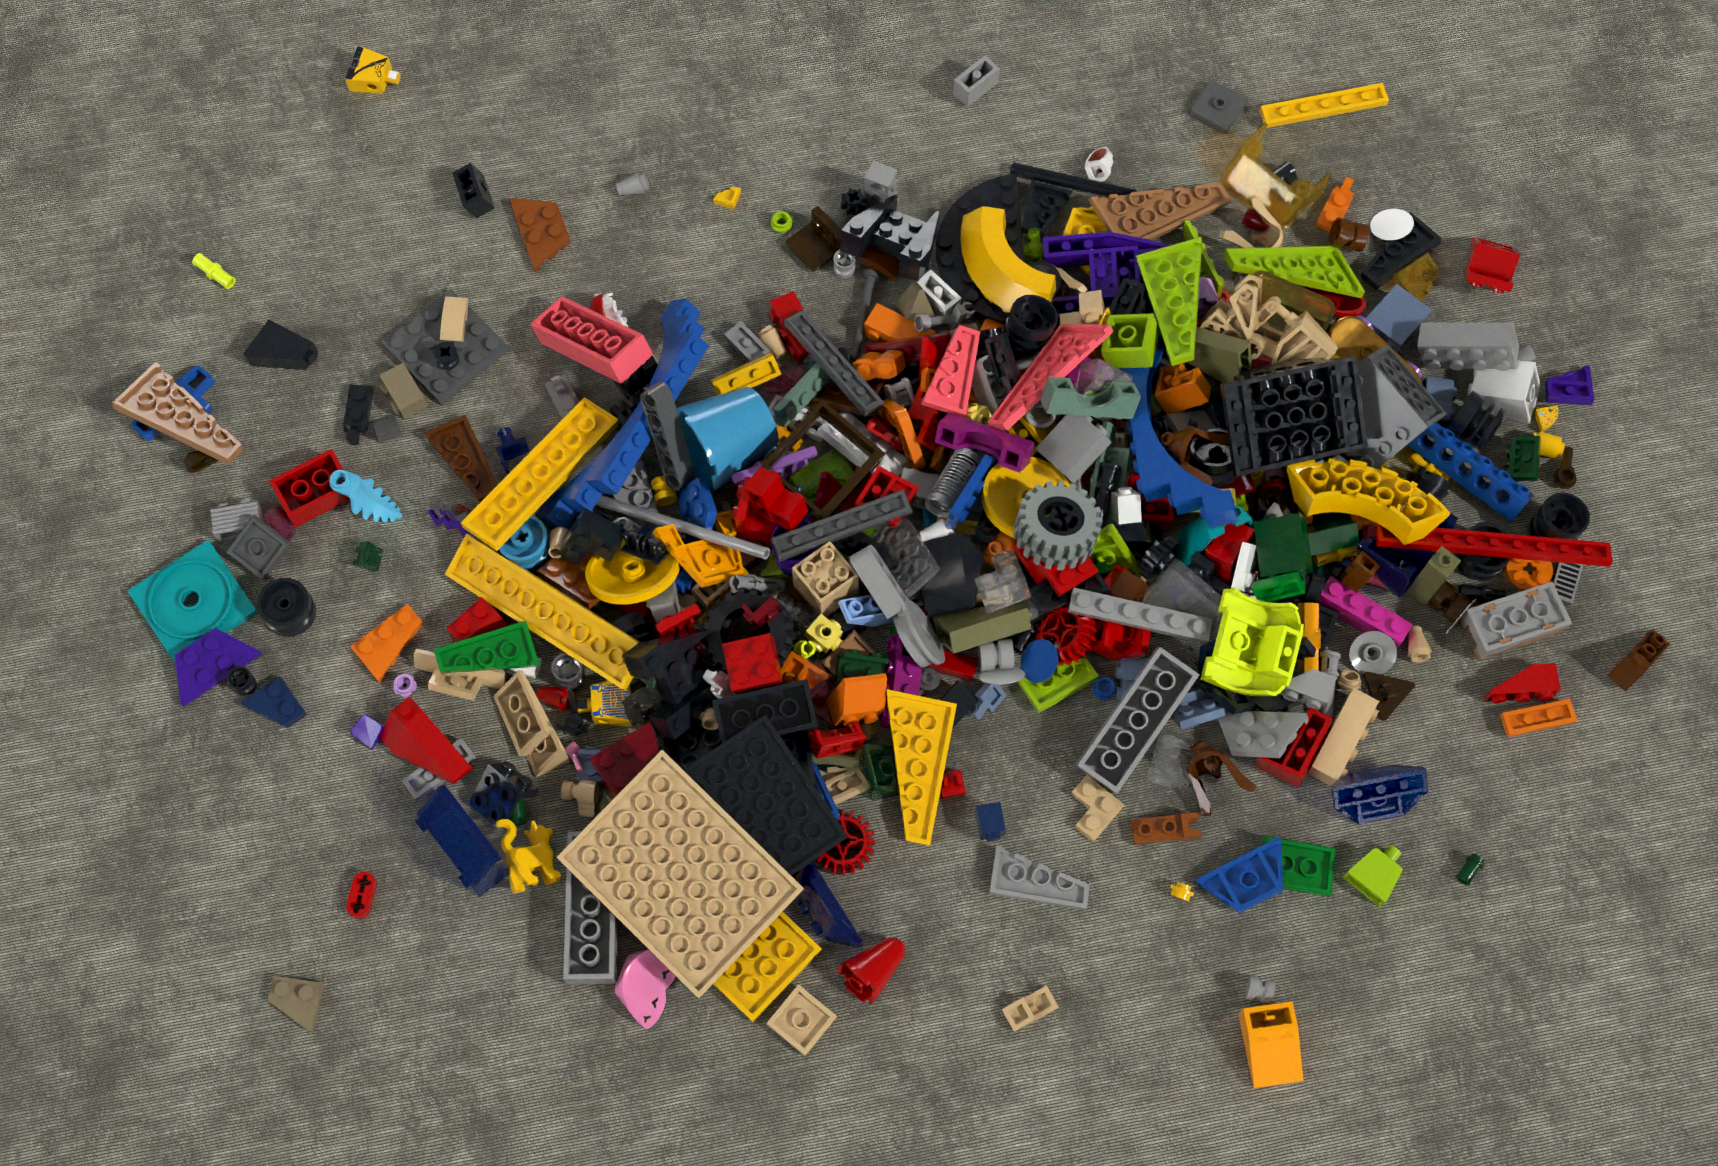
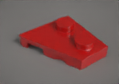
M695 603L673 616L668 615L662 618L659 624L655 625L658 635H670L677 633L678 630L692 627L695 622L693 617L701 613L698 605Z

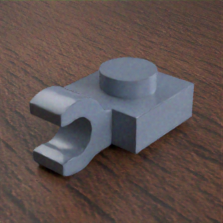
M984 683L975 694L978 702L967 712L968 716L972 717L974 715L979 720L983 717L986 710L993 712L1007 696L999 684Z

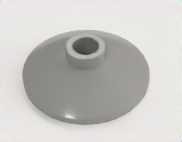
M1376 630L1366 631L1358 635L1351 643L1349 649L1350 662L1361 674L1367 671L1383 674L1394 665L1397 658V648L1392 638ZM1371 647L1376 648L1373 654L1367 653Z

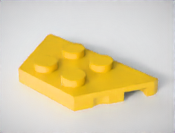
M1092 206L1090 208L1079 207L1072 209L1063 236L1108 231ZM1090 265L1079 266L1090 276Z

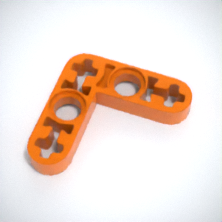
M888 398L884 399L883 406L877 409L881 418L897 429L910 467L917 470L926 466L920 445L916 441L917 437L907 410Z

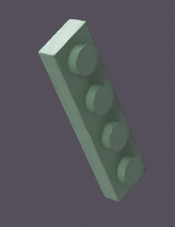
M818 363L773 408L779 426L785 428L831 379Z

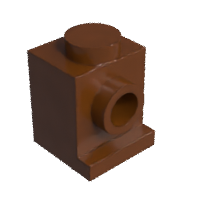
M1362 550L1344 570L1347 575L1343 578L1342 582L1346 587L1357 593L1381 565Z

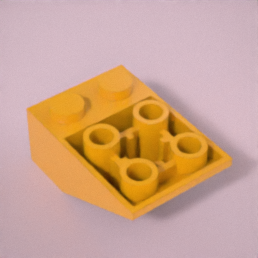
M1293 1001L1243 1008L1238 1013L1253 1089L1302 1082L1303 1071L1300 1041Z

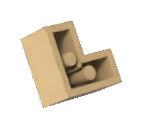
M1096 290L1079 293L1080 311L1060 314V324H1098L1105 312L1102 291Z

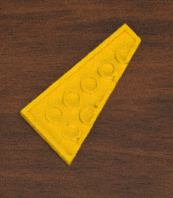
M886 689L905 841L930 846L957 704Z

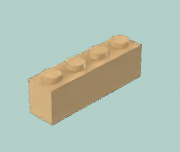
M1353 687L1347 695L1307 774L1331 787L1337 781L1342 783L1348 772L1345 769L1347 762H1353L1359 751L1355 748L1358 741L1361 743L1364 741L1369 731L1366 729L1368 722L1373 723L1379 710L1375 709L1379 703L1378 700Z

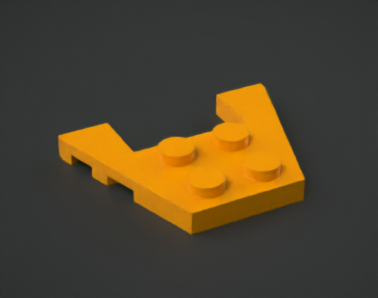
M732 510L717 513L714 526L717 532L736 537V528L733 527ZM674 524L658 527L653 531L654 537L657 540L663 541L666 545V550L701 588L729 581L733 575L742 576L744 574L740 551L706 540L684 544Z

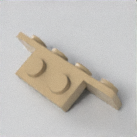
M421 649L414 651V667L433 672L428 682V690L474 701L481 685L501 689L506 684L505 670L441 674L435 653Z

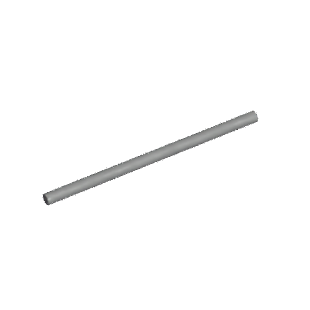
M601 495L596 503V506L659 526L674 524L678 532L762 559H767L770 554V549L603 495Z

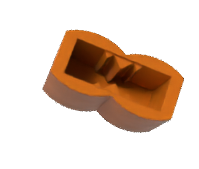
M890 350L883 354L868 352L853 362V368L865 381L872 380L875 377L891 379L906 368L904 352L899 350Z

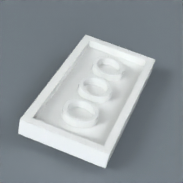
M844 411L839 413L886 453L883 461L879 464L880 467L899 477L902 475L903 468H911L903 455L882 438L864 428L865 425L853 414ZM828 422L818 428L817 434L856 466L861 467L869 458Z

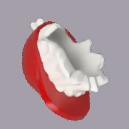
M596 293L589 309L628 327L626 324L627 318L621 317L623 311H618L616 301L609 297L613 293Z

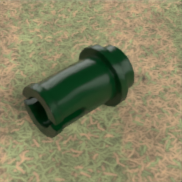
M1474 853L1471 856H1467L1466 863L1456 875L1457 880L1469 886L1479 869L1482 870L1484 868L1483 864L1485 861L1483 858Z

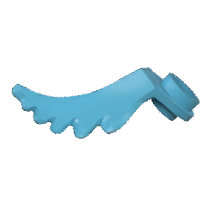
M337 470L331 474L329 480L330 487L335 492L350 498L353 514H358L362 510L363 519L367 520L373 514L374 522H378L381 517L383 523H386L389 518L391 522H394L396 519L403 517L400 513V508H395L396 503H389V496L381 497L383 492L381 487L373 489L374 480L372 478L362 479L359 475L345 470ZM341 480H345L344 483L339 484Z

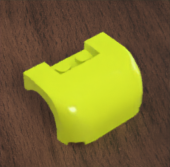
M1236 588L1224 589L1218 612L1223 615L1213 654L1210 657H1206L1200 680L1239 694L1277 696L1285 687L1289 686L1292 679L1304 624H1301L1300 615L1297 611L1299 608L1290 602L1270 603L1256 600L1242 594Z

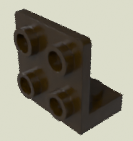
M819 206L811 210V222L786 240V245L812 272H815L831 260L834 254L840 250L841 229Z

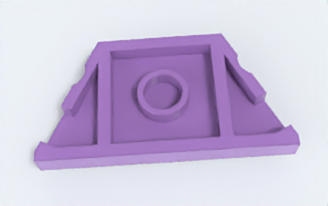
M815 446L789 455L787 453L773 470L785 480L796 476L808 464V458L818 455ZM757 462L752 468L732 474L731 477L734 484H743L745 476L752 477L762 464Z

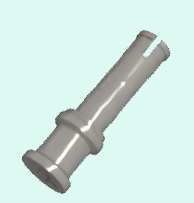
M1333 651L1320 652V672L1337 677V681L1339 678V673L1337 672L1338 660L1341 658V654ZM1335 684L1329 703L1323 710L1319 709V712L1332 717V723Z

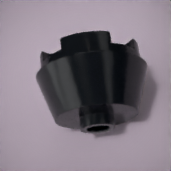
M1415 464L1411 471H1408L1406 480L1410 483L1412 481L1417 483V488L1427 495L1431 493L1441 501L1449 494L1447 491L1449 490L1450 482L1439 474L1435 475L1427 471L1425 467Z

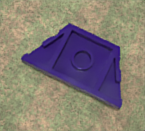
M214 628L175 654L182 706H187L226 680L231 669L238 666L245 667L262 655L261 652Z

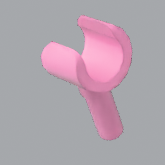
M573 741L565 747V751L574 762L577 772L581 773L583 768L577 757L580 747Z

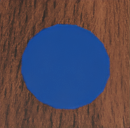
M1044 639L1035 640L1030 643L1023 651L1021 657V670L1025 672V678L1034 683L1044 682L1049 679L1055 672L1058 664L1056 647L1050 641Z

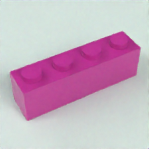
M1332 576L1327 580L1316 602L1323 607L1338 612V619L1362 633L1376 630L1387 634L1392 638L1397 649L1413 625L1361 593H1355L1352 589L1346 587L1344 583Z

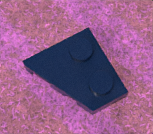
M280 676L241 702L245 708L251 709L285 728H289L307 715Z

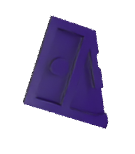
M1585 365L1576 372L1568 371L1561 376L1548 378L1545 382L1546 401L1549 403L1592 405L1594 393L1590 365Z

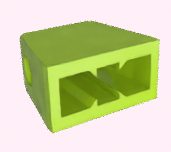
M1389 845L1384 852L1374 848L1342 878L1377 906L1381 907L1388 900L1403 871L1402 867L1395 863L1400 857L1401 852L1393 845Z

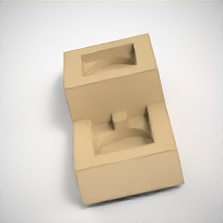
M445 296L440 329L441 341L464 342L469 298Z
M1046 985L1002 1010L1015 1032L1059 1009V1006Z

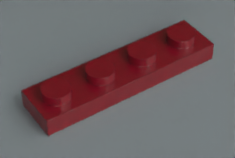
M946 332L923 337H928L944 354L951 340V333ZM922 336L871 343L864 347L866 353L879 352L883 354L890 350H899L904 352L905 363L920 361Z

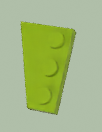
M1087 658L1079 659V663L1072 661L1071 665H1058L1053 675L1044 682L1034 683L1024 677L1017 681V683L1039 714L1099 680V675Z

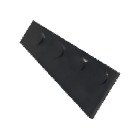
M1411 212L1409 214L1414 221L1411 232L1403 238L1387 240L1381 251L1373 257L1362 271L1361 277L1376 290L1441 243L1442 238Z

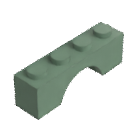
M1048 376L1040 400L1046 413L1052 415L1065 414L1093 416L1095 418L1133 419L1141 395L1134 383L1113 381L1106 389L1099 393L1083 395L1076 392L1070 378Z

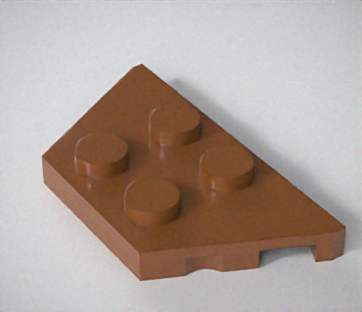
M510 198V204L535 272H538L544 262L548 259L552 260L559 250L564 249L571 243L557 202Z

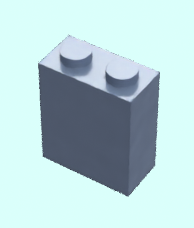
M1396 284L1365 319L1371 323L1374 332L1383 340L1389 342V346L1398 353L1420 329L1421 323L1427 321L1432 309Z

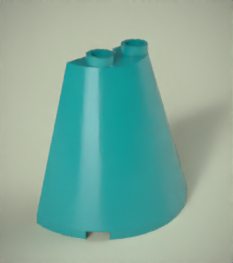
M1235 506L1238 522L1230 524L1236 527L1244 524L1254 529L1252 518L1241 507ZM1200 517L1187 524L1179 532L1176 538L1180 541V544L1174 551L1177 555L1172 562V568L1177 580L1190 574V557L1196 551L1201 554L1212 539L1224 534V527L1226 525L1209 528L1207 520H1202Z

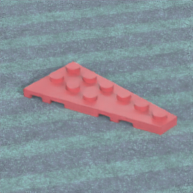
M1060 324L987 424L999 430H1009L1040 401L1048 376L1064 378L1114 332L1111 326L1100 324Z

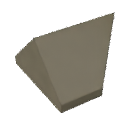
M917 281L913 282L895 302V305L907 320L914 321L917 314L924 313L928 314L929 317H935L925 292Z

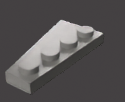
M640 457L618 494L611 495L616 500L658 513L642 458ZM625 515L627 519L632 521L636 533L647 523L646 521Z
M996 845L989 890L990 895L1086 911L1090 889L1089 884L1064 873H1058L1043 864H1037L1022 855L1014 854Z

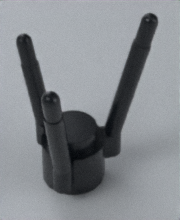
M568 688L571 715L565 719V726L553 723L552 727L562 731L563 734L569 733L572 736H578L583 732H588L591 721L588 720L584 723L583 718L578 715L572 689Z

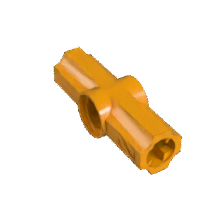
M1298 603L1301 624H1304L1302 637L1309 639L1316 648L1315 657L1297 659V668L1304 673L1313 669L1319 671V649L1321 647L1319 603Z

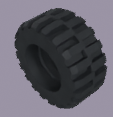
M741 588L737 589L736 593L730 591L724 594V599L720 600L718 598L713 603L716 606L713 610L709 609L707 611V622L702 624V629L708 630L710 634L702 639V643L706 647L704 649L706 655L711 659V663L716 668L728 675L722 644L728 643V632L731 625L736 619L743 616L742 614L745 612L741 605L745 603L755 612L770 597L781 606L778 610V616L771 622L767 621L770 628V634L775 640L779 664L783 666L788 655L794 650L792 644L796 641V634L793 632L795 626L789 616V612L777 599L767 592L763 593L758 589L751 588V590Z

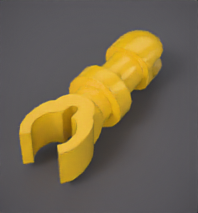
M1413 453L1409 457V462L1413 466L1415 464L1423 466L1427 471L1435 475L1439 474L1446 480L1451 478L1442 470L1436 468L1434 464L1424 460L1420 454Z

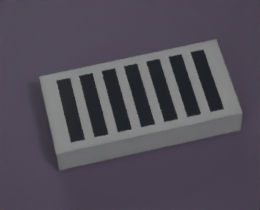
M1559 562L1557 564L1552 582L1562 603L1571 606L1573 604L1583 568L1582 564Z

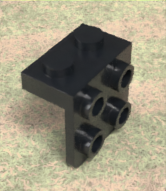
M506 761L490 763L487 765L470 799V806L495 826L496 822L500 819H510L519 799L535 797L539 788L532 783L529 777L519 773L512 763Z

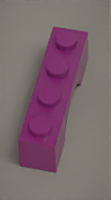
M950 412L939 421L935 443L954 450L974 448L988 452L998 460L999 466L1019 473L1030 463L1035 443Z

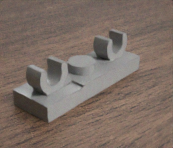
M565 374L562 376L557 375L551 378V381L544 384L562 419L579 403Z

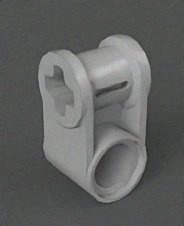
M904 377L898 383L884 385L886 398L903 407H907L909 412L914 400L910 381Z

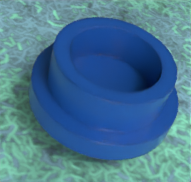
M1100 677L1093 684V693L1100 700L1113 698L1117 690L1115 682L1108 677Z

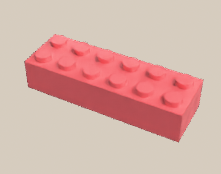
M563 296L530 324L541 344L620 384L627 380L633 372L653 355L643 334Z

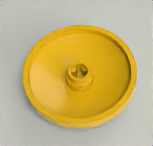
M1031 457L1030 463L1020 473L999 466L997 463L985 478V484L981 491L982 505L989 520L1000 531L1014 538V524L1022 499L1025 498L1029 490L1033 492L1034 486L1038 484L1044 488L1045 482L1052 481L1053 486H1056L1058 481H1064V487L1069 488L1070 484L1056 467L1039 458Z
M624 539L622 540L620 549L626 544ZM619 549L610 562L594 554L587 563L585 577L590 591L598 599L612 604H634L651 599L665 591L676 579L680 570V564L671 554L657 565L621 552Z

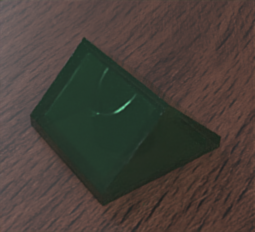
M862 745L861 758L866 779L869 783L871 800L899 795L893 746Z

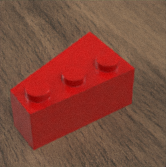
M1309 708L1305 712L1309 718L1307 724H1302L1296 732L1297 737L1292 743L1287 745L1283 755L1280 758L1257 757V768L1300 788L1332 724V717L1313 708Z

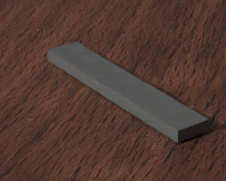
M803 310L784 320L785 327L864 416L883 406L884 401Z
M903 489L771 538V542L780 562L821 547L829 541L832 543L911 514L912 509Z

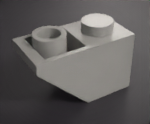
M1313 669L1292 678L1289 686L1285 687L1279 694L1283 695L1286 700L1300 701L1305 703L1308 708L1323 710L1329 703L1337 677Z

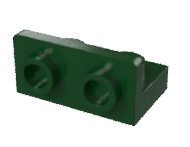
M1512 436L1511 445H1507V458H1510L1509 465L1505 466V471L1516 482L1538 481L1541 437Z
M846 649V652L838 654L835 682L840 683L843 678L884 674L885 665L889 664V659L882 658L883 654L871 652L867 656L860 655L859 650Z

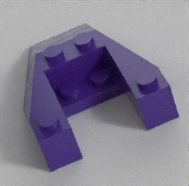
M1114 232L1043 237L1045 262L1057 268L1090 265L1091 291H1102L1105 310L1110 307L1124 278L1144 284L1136 259L1137 255L1171 246V244ZM1146 290V303H1147V302H1150V299H1149V296H1148V293H1147V290ZM1079 295L1054 297L1052 305L1056 308L1058 314L1055 329L1060 326V314L1080 311Z

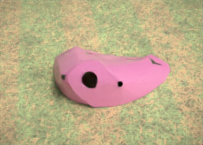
M649 949L630 954L626 958L615 985L617 997L636 1021L645 1029L653 1026L661 1016L666 1003L665 990L676 977L669 970L666 974V979L663 978L662 972L669 969ZM658 998V1001L656 1002V1008H654V1005L651 1002ZM643 1016H651V1018L647 1019L645 1023Z

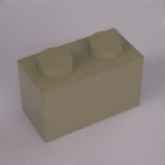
M404 363L379 375L382 384L379 385L385 397L390 395L393 400L389 402L395 414L400 413L404 420L428 407L424 396Z

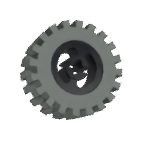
M1052 481L1045 482L1044 488L1038 484L1034 486L1033 492L1029 490L1026 493L1018 510L1013 534L1014 539H1018L1016 543L1018 549L1025 548L1023 555L1027 559L1033 556V563L1039 565L1041 561L1046 563V569L1051 570L1052 565H1057V570H1064L1066 564L1072 569L1076 567L1077 562L1082 564L1086 561L1087 556L1090 557L1101 530L1102 517H1100V507L1094 508L1096 500L1093 497L1086 498L1087 491L1084 489L1080 492L1076 491L1077 485L1072 483L1068 488L1064 487V481H1058L1056 486H1053Z

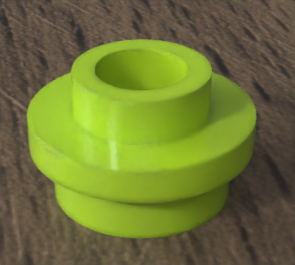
M784 211L776 212L771 218V227L779 233L787 232L792 227V218Z

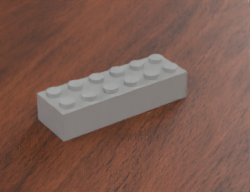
M1161 647L1156 648L1074 766L1112 793L1117 794L1200 674Z
M568 832L567 846L581 832ZM566 868L563 980L567 985L616 984L618 918Z

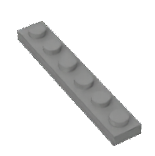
M1078 588L1072 589L1068 608L1069 613L1205 644L1209 642L1213 619Z

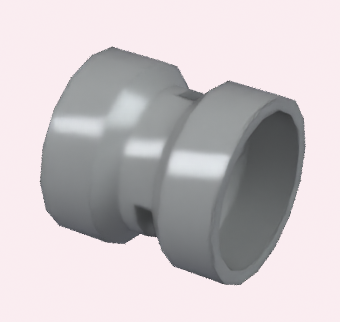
M838 250L834 254V273L839 278L846 279L855 272V256Z
M1250 975L1246 985L1245 1000H1260L1262 1004L1270 1005L1273 1000L1276 982L1271 980L1263 982L1258 977Z

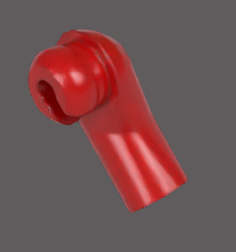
M1276 477L1264 482L1258 490V495L1267 487H1276L1284 491L1287 485L1283 482V479Z

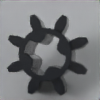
M849 188L846 194H841V209L846 208L847 215H858L861 210L866 211L865 203L867 202V196H862L861 189L852 190Z

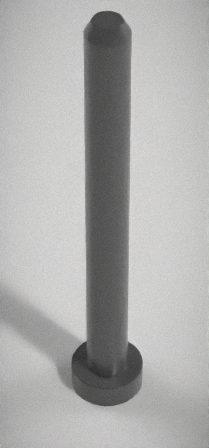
M871 269L865 270L863 276L866 279L850 352V359L852 361H856L859 357L864 334V323L867 320L874 282L878 281L880 275L879 272Z

